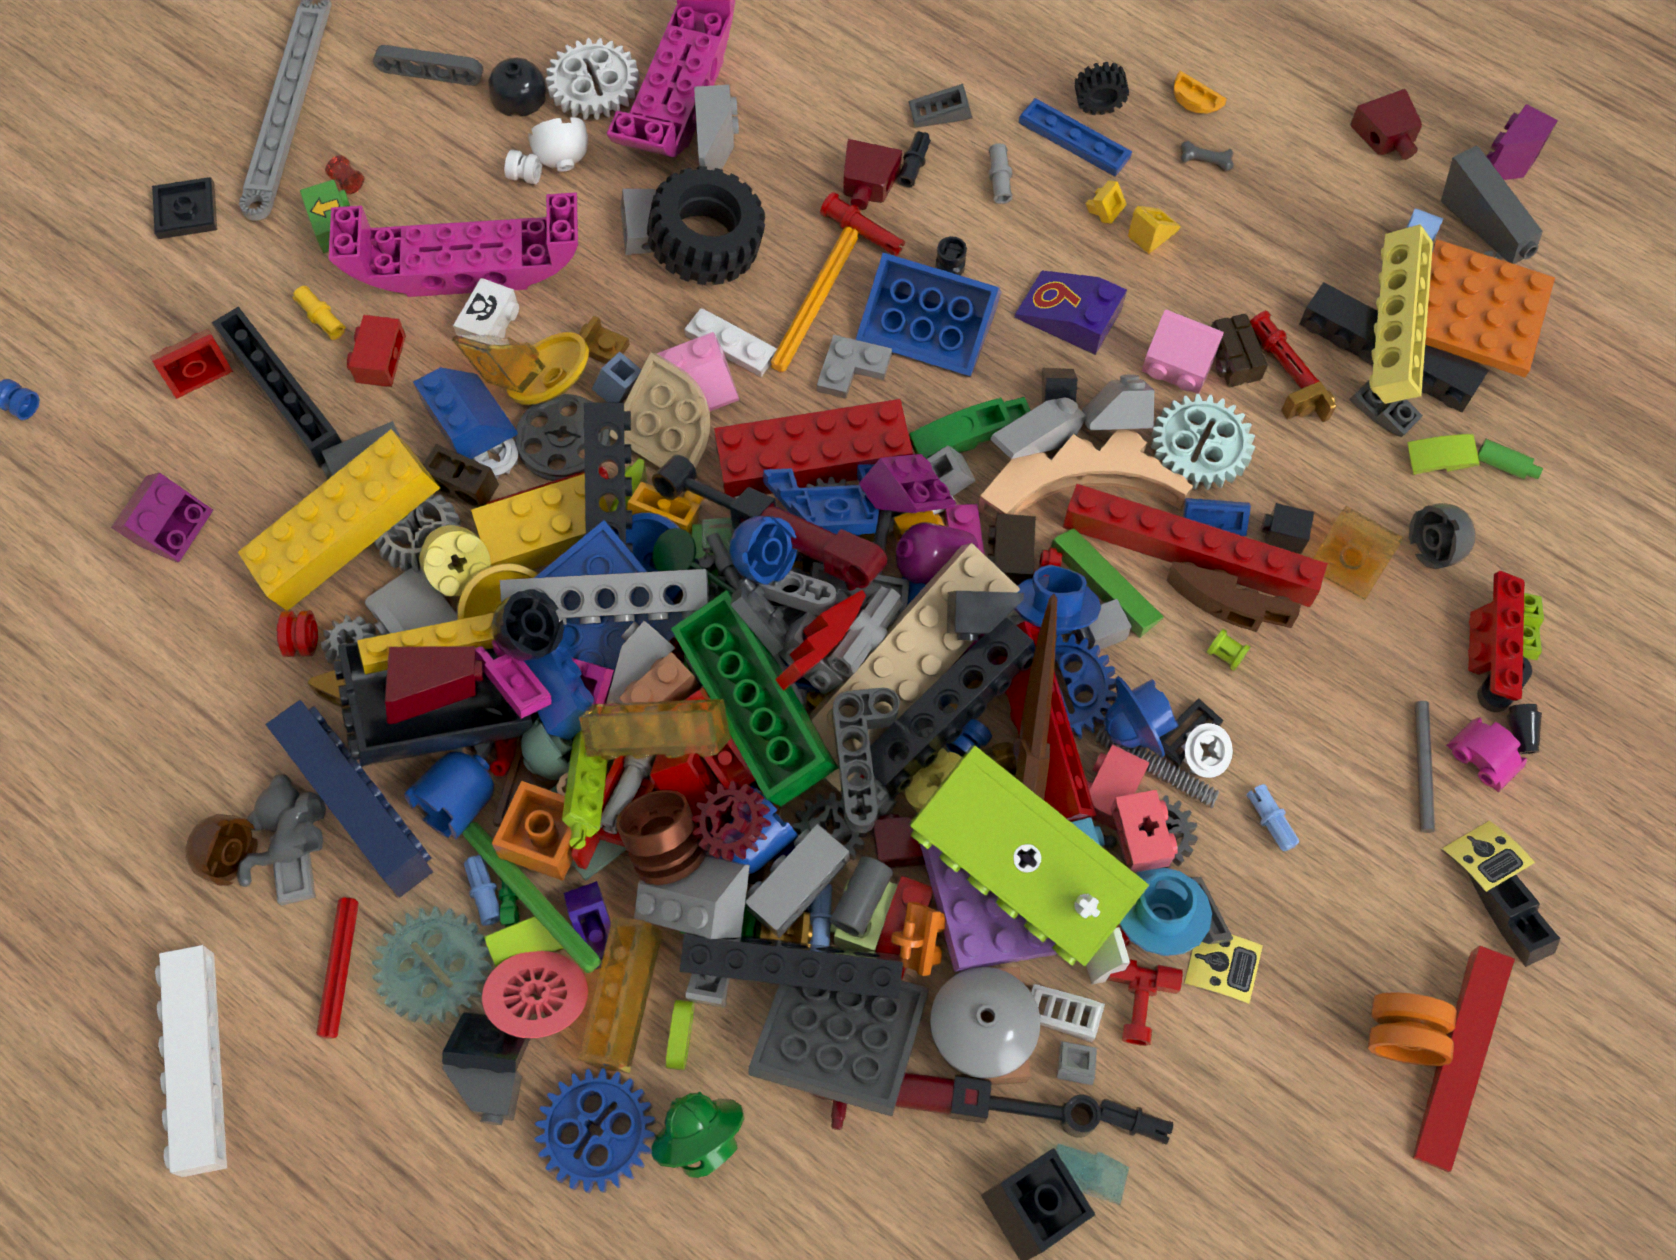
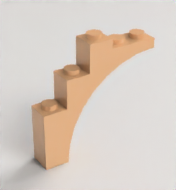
M1117 429L1100 451L1095 449L1094 445L1088 440L1080 439L1073 434L1052 460L1044 452L1011 459L980 496L978 511L996 522L997 513L1018 515L1040 499L1060 491L1074 489L1076 483L1083 486H1115L1134 489L1158 497L1181 509L1185 498L1189 497L1193 485L1188 483L1182 475L1173 473L1162 466L1156 458L1145 455L1144 450L1147 442L1135 431Z

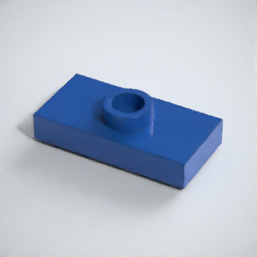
M1185 498L1183 517L1237 535L1247 536L1251 505L1248 502Z

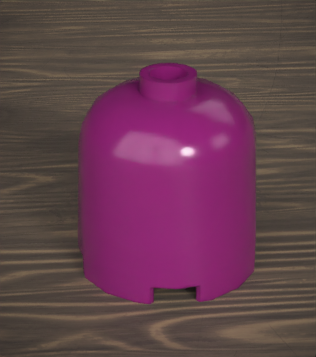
M929 522L917 523L908 528L900 538L896 547V563L905 579L915 584L924 583L927 585L962 545L973 543L977 548L979 545L974 535L967 531Z

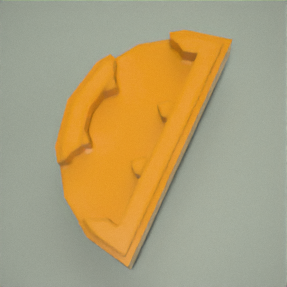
M1179 70L1175 77L1173 94L1177 102L1185 109L1195 113L1207 114L1218 111L1225 106L1227 98Z

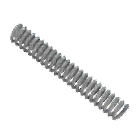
M1104 726L1100 727L1096 736V743L1105 744V748L1109 746L1111 748L1113 744L1149 762L1148 772L1152 771V774H1157L1158 778L1162 776V781L1167 779V783L1172 781V786L1176 785L1177 789L1181 787L1182 792L1185 790L1186 794L1191 792V797L1196 795V800L1200 799L1201 803L1205 801V805L1210 804V808L1214 807L1219 790L1214 791V787L1209 789V784L1204 786V781L1200 782L1199 778L1195 780V776L1190 777V773L1185 775V770L1180 773V767L1175 770L1176 766H1171L1170 762L1166 764V759L1160 763L1161 757L1156 759V754L1152 755L1151 751L1146 754L1147 748L1141 752L1142 747L1140 746L1130 749L1114 743L1110 740L1109 735H1107V731H1103Z

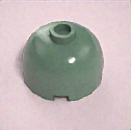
M538 715L532 720V727L523 734L521 739L524 765L533 774H538L550 780H559L562 775L569 772L573 738L567 740L547 734Z

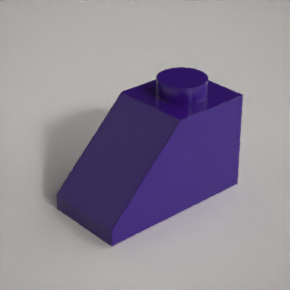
M596 881L565 892L566 906L574 930L601 960L600 965L595 969L623 960L598 882Z

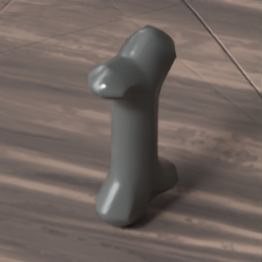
M1185 141L1181 144V150L1183 151L1181 160L1183 163L1196 159L1217 164L1224 171H1229L1234 166L1231 160L1234 155L1232 149L1224 152H1215L1198 148L1190 141Z

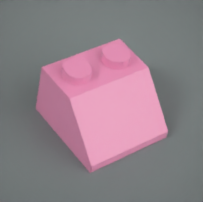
M1165 309L1147 352L1142 372L1149 374L1154 379L1164 380L1177 385L1184 391H1192L1199 394L1211 369L1224 332Z
M714 332L657 353L686 371L697 382L706 398L709 412L740 400L724 351Z

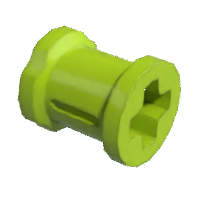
M1222 629L1206 653L1209 655L1215 654L1230 664V669L1235 671L1251 646L1248 644L1243 646L1229 637L1225 629Z

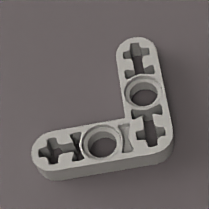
M789 571L781 581H772L768 585L752 581L755 585L759 584L765 591L764 596L766 599L805 612L810 611L814 615H820L837 604L836 589L832 584L793 571ZM788 585H796L799 587L797 591L792 593H788L782 590L785 586Z

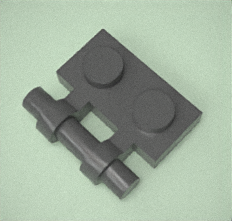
M743 577L737 583L739 588L733 592L730 605L769 652L775 656L785 648V634L790 627L784 621V614L780 609L773 607L765 598V591L762 587Z

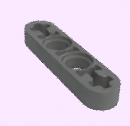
M390 45L378 46L373 58L374 66L384 73L469 86L478 85L484 71L482 64L471 57ZM437 65L443 66V67L446 68L447 70L442 69V68L438 67Z

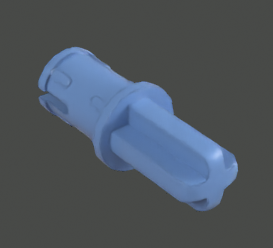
M480 855L469 857L464 862L471 886L469 895L475 899L481 924L484 926L495 924L500 921V907L495 895L497 886L491 882L485 860Z

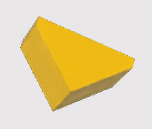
M1137 206L1133 212L1128 237L1150 254L1178 232L1181 226L1160 208Z

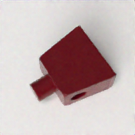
M1406 89L1357 106L1350 126L1376 154L1385 155L1396 150L1401 158L1406 160L1418 151L1414 142L1421 130L1422 122Z
M848 139L843 194L852 197L851 206L856 205L860 210H865L869 201L876 203L885 201L901 171L902 150Z

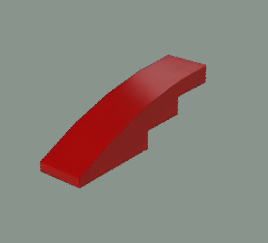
M863 590L821 613L803 630L807 638L789 654L794 663L775 679L783 691L808 673L840 642L856 619L866 597Z

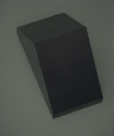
M1042 369V403L1065 397L1076 402L1078 378L1074 369Z

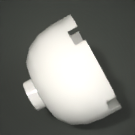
M570 117L571 123L562 124L561 118L542 122L531 129L532 134L528 133L530 147L533 154L538 155L539 161L543 165L557 168L558 171L563 172L573 169L574 164L584 157L588 147V134L582 119Z

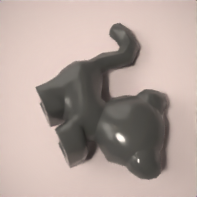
M285 774L274 776L269 787L257 798L254 810L247 818L255 828V830H251L259 831L265 829L275 832L267 852L248 853L239 862L236 875L240 886L247 887L252 883L251 868L255 865L266 866L273 863H289L310 852L320 851L323 847L322 831L314 826L313 823L324 819L326 813L324 801L318 794L313 792L299 794L292 787L290 778Z

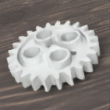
M587 38L586 45H582L577 40L576 48L566 45L567 53L558 51V60H550L551 68L546 70L548 75L546 83L550 98L554 99L555 106L561 105L562 112L565 113L571 109L572 117L574 118L579 113H583L584 120L588 118L589 114H593L596 120L599 119L600 113L610 117L609 110L620 111V104L629 106L628 98L636 97L635 90L639 89L638 80H640L636 60H632L630 52L624 53L622 45L614 49L613 41L603 45L602 38H599L596 44H592L591 39ZM584 62L589 63L595 83L598 84L601 96L597 95L592 77L588 73Z

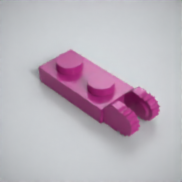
M495 640L492 641V647L499 658L493 660L483 647L475 648L476 660L483 661V671L521 719L551 704L550 693L524 661L508 656L498 647Z

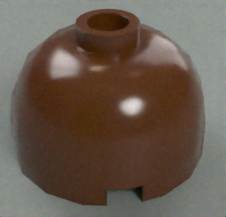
M216 814L201 820L190 833L185 848L186 860L193 873L207 882L218 886L233 884L230 880L237 876L239 862L248 853H256L257 839L252 838L251 829L255 830L253 824L244 818L226 814Z

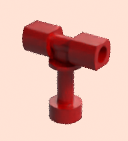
M1129 959L1130 963L1125 971L1110 974L1107 981L1128 984V991L1135 994L1131 1024L1123 1025L1122 1041L1133 1045L1149 1046L1151 1045L1152 1029L1146 1026L1149 996H1156L1157 990L1177 994L1181 990L1183 969L1162 965L1149 969L1137 966V960Z

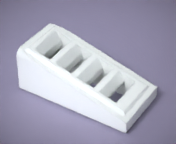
M1033 985L1031 994L1037 1006H1039L1041 996L1048 998L1044 1014L1040 1015V1025L1091 1043L1093 1042L1105 1004L1044 986ZM1055 1001L1062 1003L1057 1019L1051 1018ZM1069 1006L1076 1008L1072 1023L1065 1021ZM1083 1011L1090 1012L1086 1027L1079 1025Z

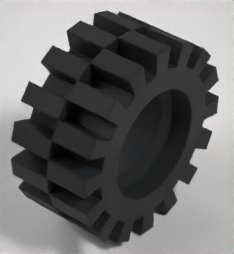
M1103 62V66L1095 63L1092 69L1089 66L1084 68L1085 73L1080 71L1078 78H1075L1074 81L1078 106L1080 109H1083V112L1087 113L1090 111V115H1095L1099 111L1100 115H1105L1106 110L1112 113L1115 106L1121 108L1123 106L1122 102H1127L1129 88L1126 73L1121 66L1118 67L1116 63H1112L1109 66V62Z

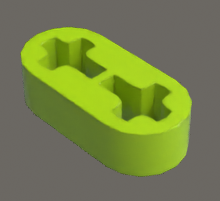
M675 1000L666 1054L667 1069L685 1070L694 1018L695 1003L693 1001Z

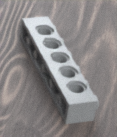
M707 569L500 580L501 602L519 591L527 589L540 591L556 603L559 608L556 610L559 622L563 620L564 625H567L566 618L579 617L580 624L601 623L600 616H614V622L635 621L634 614H648V620L669 619L668 613L682 612V618H687L709 603ZM673 585H677L683 590V599L676 605L669 604L665 599L666 590ZM639 587H644L649 593V601L642 607L635 606L631 600L632 592ZM604 589H610L615 595L614 604L607 609L602 608L597 600L598 594ZM576 591L580 595L581 603L577 609L571 611L565 607L564 597L568 592Z

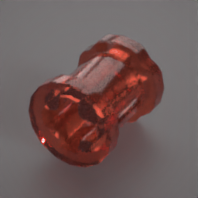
M335 156L326 165L325 172L328 177L336 180L340 184V189H344L346 194H354L362 187L365 180L364 175L360 171H355L345 156Z

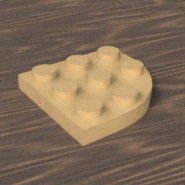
M650 352L624 404V411H631V431H624L625 444H631V450L660 468L673 455L678 454L687 458L696 469L706 449L710 434V413L706 398L697 382L686 371L657 353ZM611 430L609 436L617 440L616 432Z

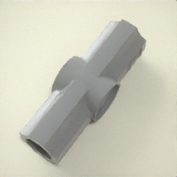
M881 586L873 593L864 608L859 610L856 619L828 656L829 668L837 675L851 677L858 670L861 663L864 662L866 656L878 647L888 634L886 628L903 605L900 600L901 596L894 589Z

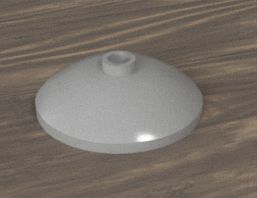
M976 967L956 974L943 985L932 1006L930 1026L938 1051L952 1067L972 1077L997 1078L1015 1071L1030 1057L1039 1038L1040 1014L1033 995L1018 978L1000 969ZM984 1011H989L993 1014L994 1020L990 1023H985L981 1020L980 1014Z

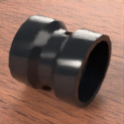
M954 236L943 238L937 246L936 268L962 275L966 263V243Z

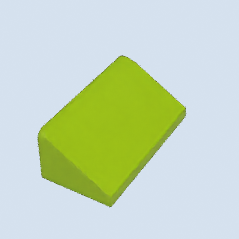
M535 916L484 937L495 967L506 959L520 953L533 951L557 952L564 949Z

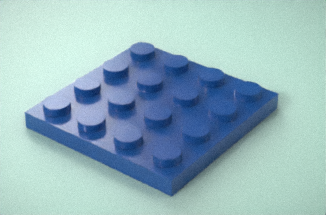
M603 520L534 578L640 573L648 571L608 523ZM644 587L636 588L632 592L631 600L633 604L637 607H642L649 601V593ZM610 589L602 590L598 594V604L604 609L610 608L615 602L614 593ZM576 591L568 592L564 597L565 607L571 611L579 607L581 603L580 595ZM665 593L666 601L671 605H675ZM682 612L668 613L669 619L648 620V614H634L635 622L639 626L643 621H646L668 642L675 637L671 628L685 619L682 618ZM600 616L601 623L580 624V617L566 618L567 625H564L563 637L569 645L568 651L570 656L577 660L614 670L613 677L621 646L626 642L621 636L634 621L614 622V616Z

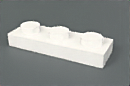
M700 308L684 329L685 336L692 340L714 332L726 359L759 377H762L769 368L771 359L777 348L703 308Z

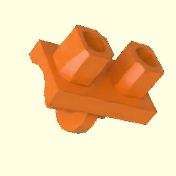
M908 902L903 931L893 932L891 938L894 944L901 946L899 957L903 958V967L912 969L919 975L927 976L931 974L932 966L941 964L942 950L935 943L937 932H943L945 929L944 913L917 902Z

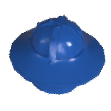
M1047 565L1036 570L1032 579H1027L1018 585L1020 590L1017 593H1024V599L1014 610L1024 620L1041 627L1048 600L1054 593L1057 598V636L1070 634L1073 630L1088 627L1098 619L1101 604L1098 596L1086 586L1087 582L1084 576L1066 568Z
M1117 676L1115 678L1117 696L1106 713L1104 730L1107 731L1111 741L1122 747L1134 748L1140 746L1148 748L1163 758L1165 751L1159 737L1179 727L1168 699L1163 692L1155 687L1156 683L1153 679L1131 690L1126 682Z

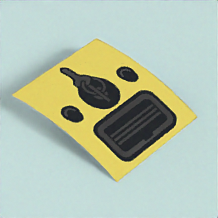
M1491 821L1484 823L1441 848L1463 866L1486 892L1535 863L1521 846Z
M1232 935L1233 940L1216 944L1201 942L1199 946L1195 947L1192 951L1184 984L1220 993L1250 1004L1263 945Z

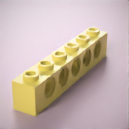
M1421 224L1385 234L1384 247L1381 249L1383 263L1382 272L1379 273L1380 297L1376 300L1378 319L1374 325L1376 342L1375 348L1372 350L1374 364L1369 384L1372 392L1376 393L1384 404L1420 397L1422 393L1433 241Z

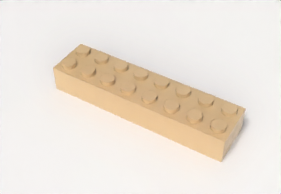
M973 543L962 545L955 552L950 560L886 629L888 631L886 637L878 647L866 656L858 670L851 677H846L844 683L831 690L809 714V718L837 766L838 760L832 716L833 702L840 693L872 688H889L898 695L900 700L898 719L950 669L974 642L957 640L956 633H947L948 592L984 591L1017 593L1020 590ZM879 702L874 705L875 710L882 714L893 710L891 705L886 702ZM849 705L843 706L839 710L844 717H853L858 713L854 707ZM890 726L868 729L870 745ZM849 739L843 743V746L848 751L855 752L862 748V744L856 739ZM839 769L823 778V780L832 789L841 791ZM852 773L847 777L848 782L856 773Z

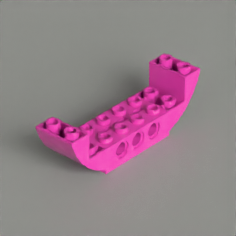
M677 0V5L630 113L616 111L607 131V136L612 142L668 157H676L685 147H689L697 128L694 87L714 86L724 62L735 0Z
M577 192L546 194V217L371 228L362 206L331 207L329 260L340 270L359 281L384 290L407 294V297L472 293L481 278L514 290H528L529 285L541 282L565 267L574 256L578 246Z

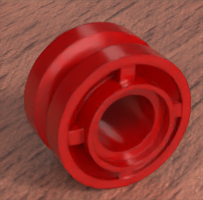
M302 610L297 617L293 611L281 612L277 624V642L283 657H295L298 651L302 657H310L315 654L318 644V626L311 610Z

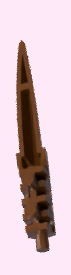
M1054 593L1048 600L1035 647L1024 702L1019 738L1015 737L1013 753L1015 760H1013L1012 767H1016V775L1014 777L1043 800L1050 761V744L1047 743L1053 689L1057 623V598ZM1021 849L1018 851V854L1027 855V852Z

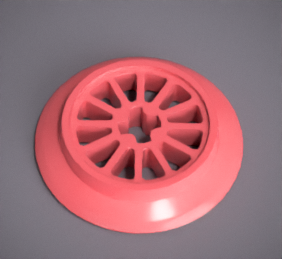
M550 951L525 952L506 959L490 973L482 991L483 1009L492 1024L507 1034L521 1038H541L562 1031L579 1017L588 998L587 980L578 965L569 958ZM535 976H541V978L536 980ZM536 993V995L538 997H541V999L535 1000V998L530 997V995ZM543 1012V1013H545L548 1017H546V1018H541V1014H540V1013ZM532 1014H536V1020H530Z

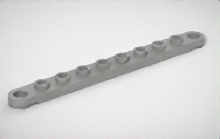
M301 0L300 6L297 8L245 179L244 191L239 199V206L244 216L249 220H262L272 210L330 13L331 0H321V4H314V6L311 3L313 0ZM253 202H262V205H260V208L257 207V210L255 208L253 210L252 208L249 209Z

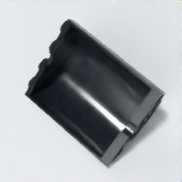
M358 643L338 645L340 659L333 660L336 680L343 679L344 685L338 686L341 705L348 706L341 708L343 722L347 733H351L347 734L350 755H352L353 761L359 760L361 767L522 737L532 727L531 715L521 719L484 671L483 681H476L475 696L395 724H388L385 706L387 670L365 674ZM493 648L485 649L493 660L499 658ZM487 708L499 710L503 715L492 713Z

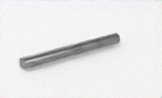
M1417 701L1415 702L1420 826L1421 832L1432 833L1435 832L1429 702Z

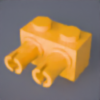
M641 481L627 503V510H632V515L638 513L663 515L677 524L680 529L692 535V524L698 523L700 504L705 498L686 491L683 497L678 496L674 500L666 499L657 492L654 486Z

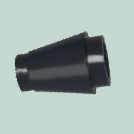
M1537 704L1510 706V714L1506 717L1512 735L1521 744L1517 748L1519 754L1539 753L1542 712H1538Z

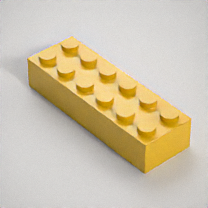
M390 429L239 550L238 554L266 597L288 611L438 491L440 487L412 449Z

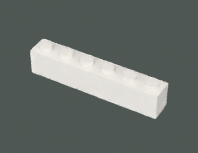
M203 945L159 953L160 965L156 966L155 976L158 986L161 987V1000L157 1003V1014L159 1020L163 1023V1036L159 1038V1051L162 1058H164L165 1072L161 1073L160 1084L162 1092L166 1094L167 1109H164L162 1112V1123L165 1131H168V1146L164 1149V1162L166 1167L170 1169V1173L180 1177L227 1168L214 953Z

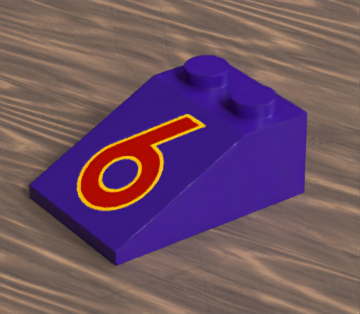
M1042 270L1015 313L1014 318L1096 355L1122 311L1127 289L1100 277Z

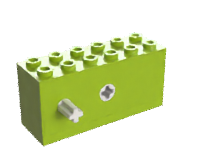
M975 745L967 750L909 823L914 829L911 833L914 839L927 849L933 844L941 850L942 853L939 858L955 872H958L961 867L970 874L967 879L969 883L985 896L989 891L997 895L999 898L995 903L1014 919L1018 914L1023 916L1027 920L1024 923L1026 929L1042 942L1048 937L1054 941L1055 944L1052 949L1072 966L1076 961L1080 962L1083 966L1088 964L1149 886L1148 883ZM1022 849L1027 852L1029 850L1030 862H1020L1021 859L1017 855L1018 851Z

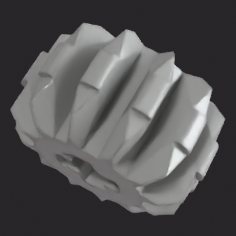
M345 615L344 621L341 624L332 620L333 630H323L326 640L321 642V648L326 652V660L333 664V660L340 659L338 645L376 637V629L372 624H366L364 618L360 616L352 621L350 616Z

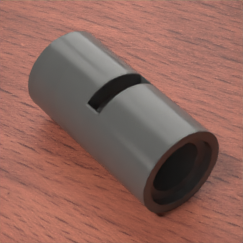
M862 856L830 922L848 934L862 937L893 875V871L876 859Z

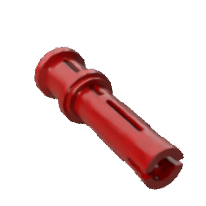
M836 192L830 193L824 200L820 209V214L823 217L829 216L837 221L842 229L845 227L856 229L858 234L891 255L898 256L903 248L899 246L903 247L905 240L900 239L862 215L858 206L847 204L839 198Z
M1267 310L1260 312L1250 320L1256 337L1262 343L1261 348L1265 352L1274 355L1300 389L1320 382L1286 341L1287 334L1284 330L1277 328L1270 319L1271 314Z

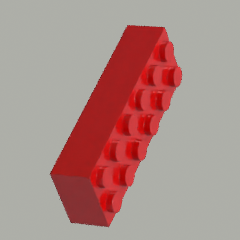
M901 399L714 428L724 493L732 497L740 496L748 487L766 495L773 494L763 483L764 470L792 468L797 486L799 488H806L808 483L816 486L818 478L824 483H828L829 477H833L835 483H839L842 479H846V482L858 480V465L876 464L880 458L913 455Z

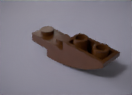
M1173 561L1167 576V582L1192 604L1222 621L1257 632L1262 622L1292 628L1299 616L1301 603L1293 602L1284 596L1272 597L1259 594L1258 591L1250 588L1238 589L1236 588L1238 576L1230 575L1224 570H1208L1197 567L1191 562L1179 563Z

